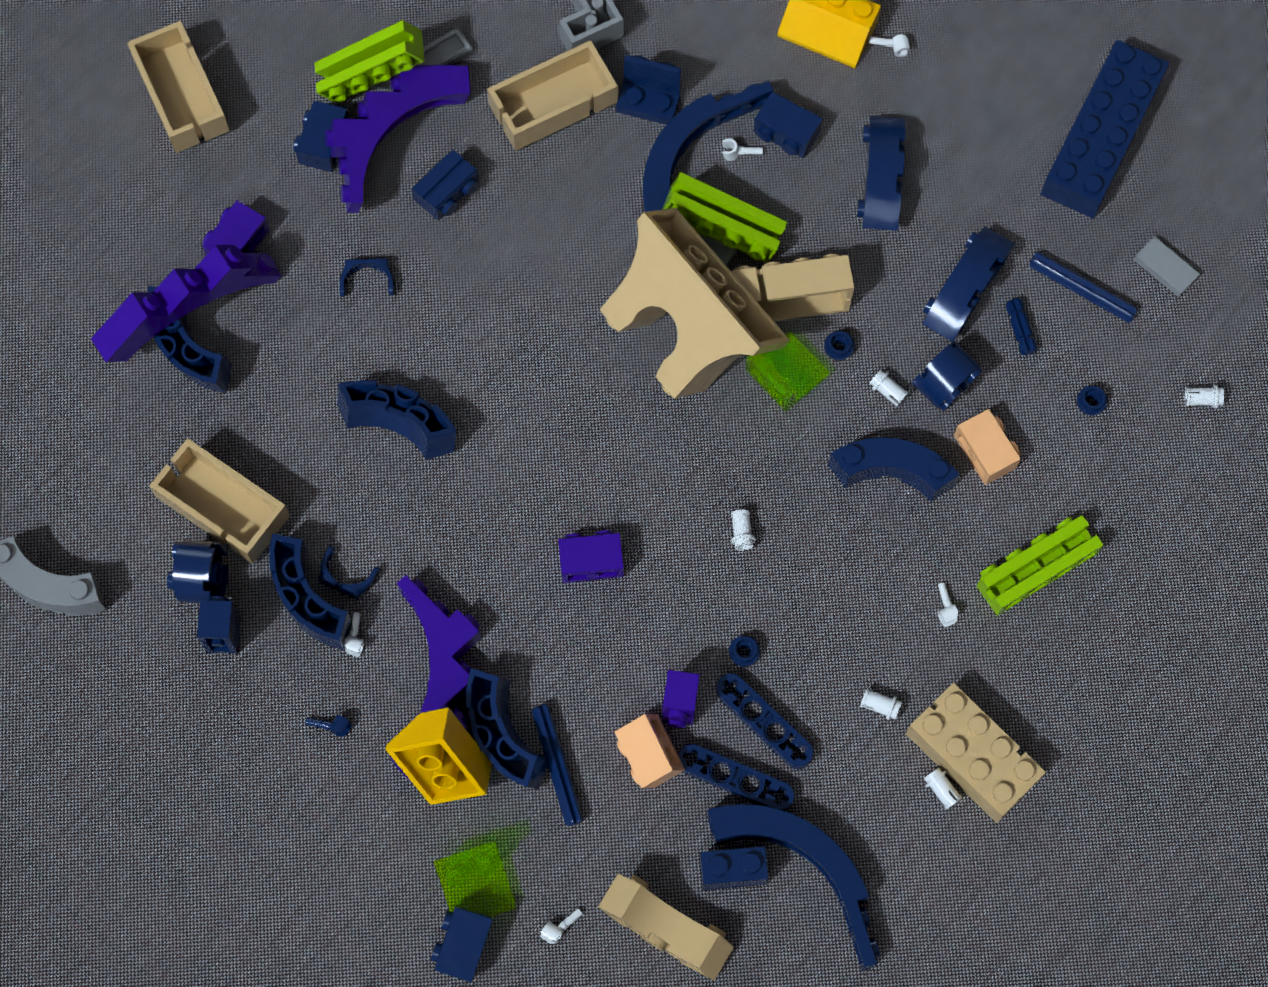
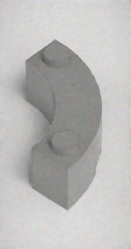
M14 536L0 540V577L10 589L27 603L44 611L64 613L69 616L89 615L106 611L99 584L91 572L72 576L49 573L36 567L27 559L22 546Z

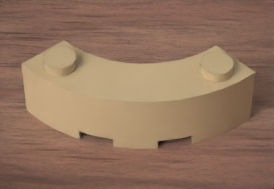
M617 874L598 908L622 926L628 927L640 935V938L662 952L665 949L668 954L680 960V963L715 981L734 948L724 939L726 933L712 924H709L708 928L677 911L647 890L649 884L641 878L632 875L629 879Z

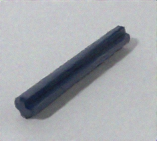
M1036 252L1032 257L1029 266L1126 322H1131L1138 310L1136 306L1041 252Z
M547 704L539 705L532 710L545 758L549 759L547 765L562 815L567 826L578 825L583 821V816L551 709Z

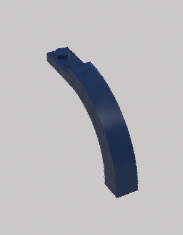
M769 81L762 84L754 83L735 95L727 94L717 102L712 93H709L687 105L669 121L657 137L646 162L643 177V212L663 209L670 190L674 169L685 150L697 138L712 128L762 108L771 92L774 91Z
M738 804L707 809L706 816L715 846L741 840L770 842L796 852L813 864L829 882L839 900L861 971L874 968L877 965L876 958H880L879 949L875 939H869L866 927L870 926L867 912L864 907L859 908L858 905L868 900V892L855 865L833 839L808 821L776 808Z

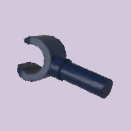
M338 714L332 723L308 717L305 721V724L308 726L329 730L338 737L346 736L352 726V723L347 718Z

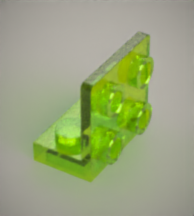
M791 332L785 334L790 341L783 349L755 356L748 355L745 370L785 412L829 375V371Z
M496 841L433 861L449 911L453 912L456 904L489 916H495L516 908Z

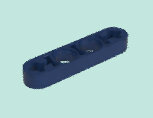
M731 673L720 677L716 687L719 700L788 766L797 770L807 767L813 756V749L809 742L741 677ZM735 683L737 684L736 693L741 698L744 693H747L749 696L745 697L739 707H737L735 703L738 702V698L733 693L725 695V686L723 684L732 685ZM752 702L757 703L762 709V714L754 719L747 717L744 713V707ZM778 724L784 729L785 734L780 740H772L767 735V728L770 725ZM789 736L794 738L790 744L796 750H799L801 747L805 749L804 761L800 758L793 760L791 758L793 751L788 746L785 747L784 751L780 748L787 742Z
M686 745L679 752L678 756L685 768L683 772L691 777L760 806L787 811L793 803V789L783 781L698 745ZM694 752L697 754V760L704 764L706 763V758L712 759L708 764L707 774L701 773L703 766L694 763L692 767H688L686 765L687 760L683 757L685 755L690 756ZM717 764L726 765L730 770V776L726 780H717L712 775L714 766ZM751 776L758 780L759 789L756 792L748 793L743 790L741 781L745 777ZM765 782L771 784L768 788L770 792L778 793L779 789L785 791L784 797L788 801H782L780 805L774 803L775 797L767 793L765 800L759 798L764 790Z

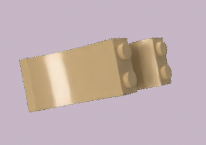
M677 208L643 212L637 220L638 243L632 265L622 283L600 308V311L606 317L609 326L616 329L617 332L649 326L662 318L666 311L671 315L677 327V344L672 354L663 360L655 376L668 395L677 399L706 391L717 377L740 356H755L783 349L790 341L789 338Z

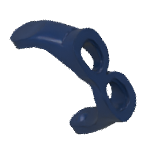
M388 259L345 260V267L340 277V297H345L347 279L354 272L365 267L382 272L389 280V296H394V278Z
M329 546L322 558L318 581L329 588L358 600L361 594L375 582L380 568L375 566L370 576L363 582L340 584L330 575L327 569L328 563L335 551V547Z

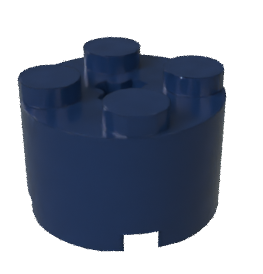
M953 340L926 366L924 372L921 375L919 374L911 384L937 409L940 408L944 411L962 392L959 387L965 391L982 373V370L979 368L980 365Z
M192 540L176 541L172 548V557L174 559L173 571L168 572L167 588L174 590L175 597L179 602L200 603V600H209L212 596L224 597L229 576V565H223L222 557L228 556L226 546L221 542Z

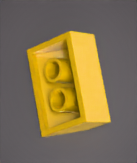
M789 0L777 36L855 69L869 42V37L872 36L878 24L881 5L869 0Z
M449 707L420 713L386 745L388 754L430 805L487 795L492 763L480 750L477 743Z

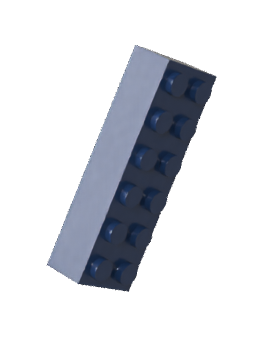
M1116 39L1045 180L1040 195L1094 219L1164 77L1169 62Z

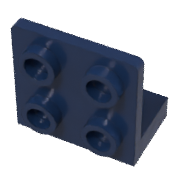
M625 55L624 82L616 105V112L667 125L675 116L680 100L682 69L668 62L658 63L650 61L640 55Z

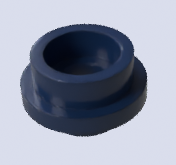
M835 331L827 336L824 349L830 358L845 360L853 353L854 341L846 332ZM840 343L844 346V349L836 350L834 345Z
M1087 386L1078 393L1076 403L1081 412L1094 416L1104 411L1107 405V396L1101 388ZM1086 399H1094L1096 401V405H1089Z
M743 635L735 638L729 647L731 660L741 667L753 665L760 655L758 642L750 636ZM746 647L749 649L750 654L744 657L739 654L738 650Z

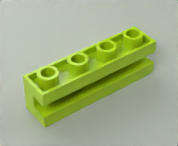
M401 20L314 62L315 73L325 77V79L316 83L317 94L335 103L342 102L358 92H364L375 84L388 81L391 77L403 71H409L414 66L425 62L422 30Z
M681 172L671 185L663 209L677 208L700 235L714 238L722 242L726 247L735 248L748 254L752 259L768 263L776 253L780 244L778 239L784 232L787 221Z
M1083 515L1075 520L1071 517L1063 520L1056 526L1057 531L1049 536L1046 532L1042 533L1031 541L1032 546L1022 551L1021 548H1018L1005 558L1007 561L997 567L996 564H992L980 573L982 577L976 586L997 616L1100 552L1103 543L1097 535L1092 537L1087 531L1089 524Z

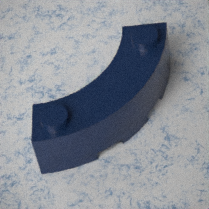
M870 116L869 125L863 126L862 142L867 143L864 200H858L857 217L862 218V228L898 231L902 182L897 181V177H903L905 152L904 144H902V141H905L904 118Z
M986 226L978 234L973 232L966 242L965 247L967 250L957 263L937 298L931 297L926 304L923 313L927 316L922 325L950 341L955 340L961 334L980 301V298L976 296L977 293L983 294L987 286L991 284L1003 268L1016 243Z
M148 286L147 292H153L157 287ZM186 315L154 336L161 352L187 378L204 388L221 393L227 392L232 364L222 354L208 351L195 343L187 325Z
M375 380L349 381L338 384L337 406L347 429L360 426L389 429L401 434L414 443L426 460L454 452L457 432L455 427L436 404L432 406L420 398L418 392L398 384L396 387L378 385Z
M888 437L863 439L842 446L830 454L828 466L845 488L867 479L880 478L881 476L901 479V482L920 491L930 502L953 488L960 475L949 462L934 451L911 441Z
M272 533L269 550L270 571L276 591L285 609L297 625L311 637L328 646L344 650L345 639L348 636L351 625L348 611L328 604L314 593L309 586L305 571L307 549L303 540Z
M471 668L467 681L466 708L469 709L472 725L470 729L477 745L494 767L504 776L520 785L539 790L549 759L538 755L528 748L514 729L508 706L511 680Z

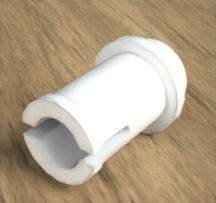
M880 370L869 384L873 386L872 390L874 392L878 390L897 407L909 392L889 377L890 373L888 371L884 373Z
M1213 385L1212 388L1186 387L1185 400L1187 401H1185V406H1212L1213 408L1223 406L1224 389L1218 388L1217 385Z
M745 509L735 510L731 513L734 534L731 543L739 551L752 549L756 538L752 535L750 511Z
M867 688L860 707L885 715L886 719L889 720L890 718H897L902 702L897 700L896 696L890 698Z
M938 767L924 778L927 782L925 786L926 788L930 786L947 810L963 797L959 795L945 776L947 772H942Z

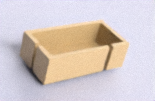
M181 21L127 42L133 60L176 153L200 144L198 138L204 136L205 141L230 131L225 115Z
M591 40L487 88L489 106L500 125H503V130L515 151L590 116L591 109L597 113L618 102V85Z
M828 254L823 258L813 260L798 258L793 262L783 264L780 262H769L764 264L761 269L739 266L731 270L733 275L773 321L846 312L850 309L854 283L848 255Z
M187 438L170 459L176 471L180 473L178 477H176L172 468L166 464L149 485L151 490L160 501L224 545L228 544L231 550L254 564L271 542L272 533L277 534L289 519L290 514L286 505Z
M954 682L933 702L931 707L929 706L909 726L906 735L943 771H946V774L996 823L1046 773L1026 752L1020 756L1017 753L1020 746Z

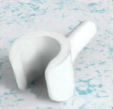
M903 34L897 35L892 39L869 37L870 44L893 47L894 55L897 57L906 56L908 54L907 50L910 49L909 40Z
M730 138L722 141L723 148H733L732 151L722 152L723 157L728 161L737 159L739 155L763 154V147L737 146V142Z
M940 583L938 587L945 608L938 611L937 614L943 627H948L957 622L958 609L949 598L946 584Z
M358 612L353 613L351 631L345 639L346 653L355 657L361 656L365 645V640L357 638L361 614Z
M579 909L575 910L559 926L548 921L542 929L540 937L550 944H556L567 927L583 915Z

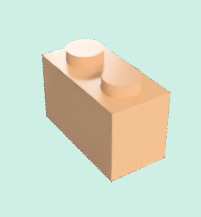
M989 409L959 424L954 433V437L984 485L1015 470L1021 460L1018 446L1014 441L1008 440L1004 433L1005 428L998 416H993Z
M643 714L615 731L618 739V749L623 756L627 757L632 768V778L641 788H655L685 770L658 714Z

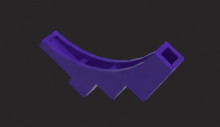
M416 65L409 71H403L391 77V92L366 91L363 101L358 103L359 119H333L330 129L325 130V145L330 147L331 157H339V174L344 175L345 185H341V202L346 203L347 213H359L363 204V184L368 162L373 151L388 133L403 121L420 112L440 106L465 104L470 94L468 66Z
M215 245L194 269H173L153 292L131 293L94 334L91 340L106 363L128 361L156 334L198 307L241 289L276 283L282 275L276 268L275 261L267 253H242L236 245Z
M405 575L397 582L399 592L414 609L424 628L429 645L430 674L427 694L420 713L448 707L451 710L466 695L467 681L471 669L463 660L459 663L457 661L481 639L478 630L480 625L469 613L464 616L458 609L448 618L447 616L450 613L446 607L438 600L433 603L426 596L428 593L426 587L418 579L412 582ZM455 708L452 711L469 733L468 727L465 725L468 722L467 718ZM390 756L392 763L410 781V779L406 776V774L401 770V768Z

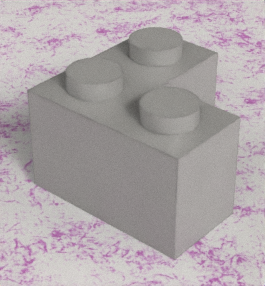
M572 0V4L577 12L559 20L560 39L567 51L590 40L595 48L598 49L624 37V20L612 0Z

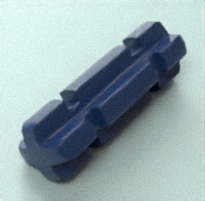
M1016 298L1007 302L1006 310L1008 316H1011L1010 322L1016 340L1020 343L1018 345L1020 352L1023 356H1027L1036 352L1037 344L1035 338L1031 336L1033 332L1027 314L1023 312L1025 309L1023 302L1020 298Z

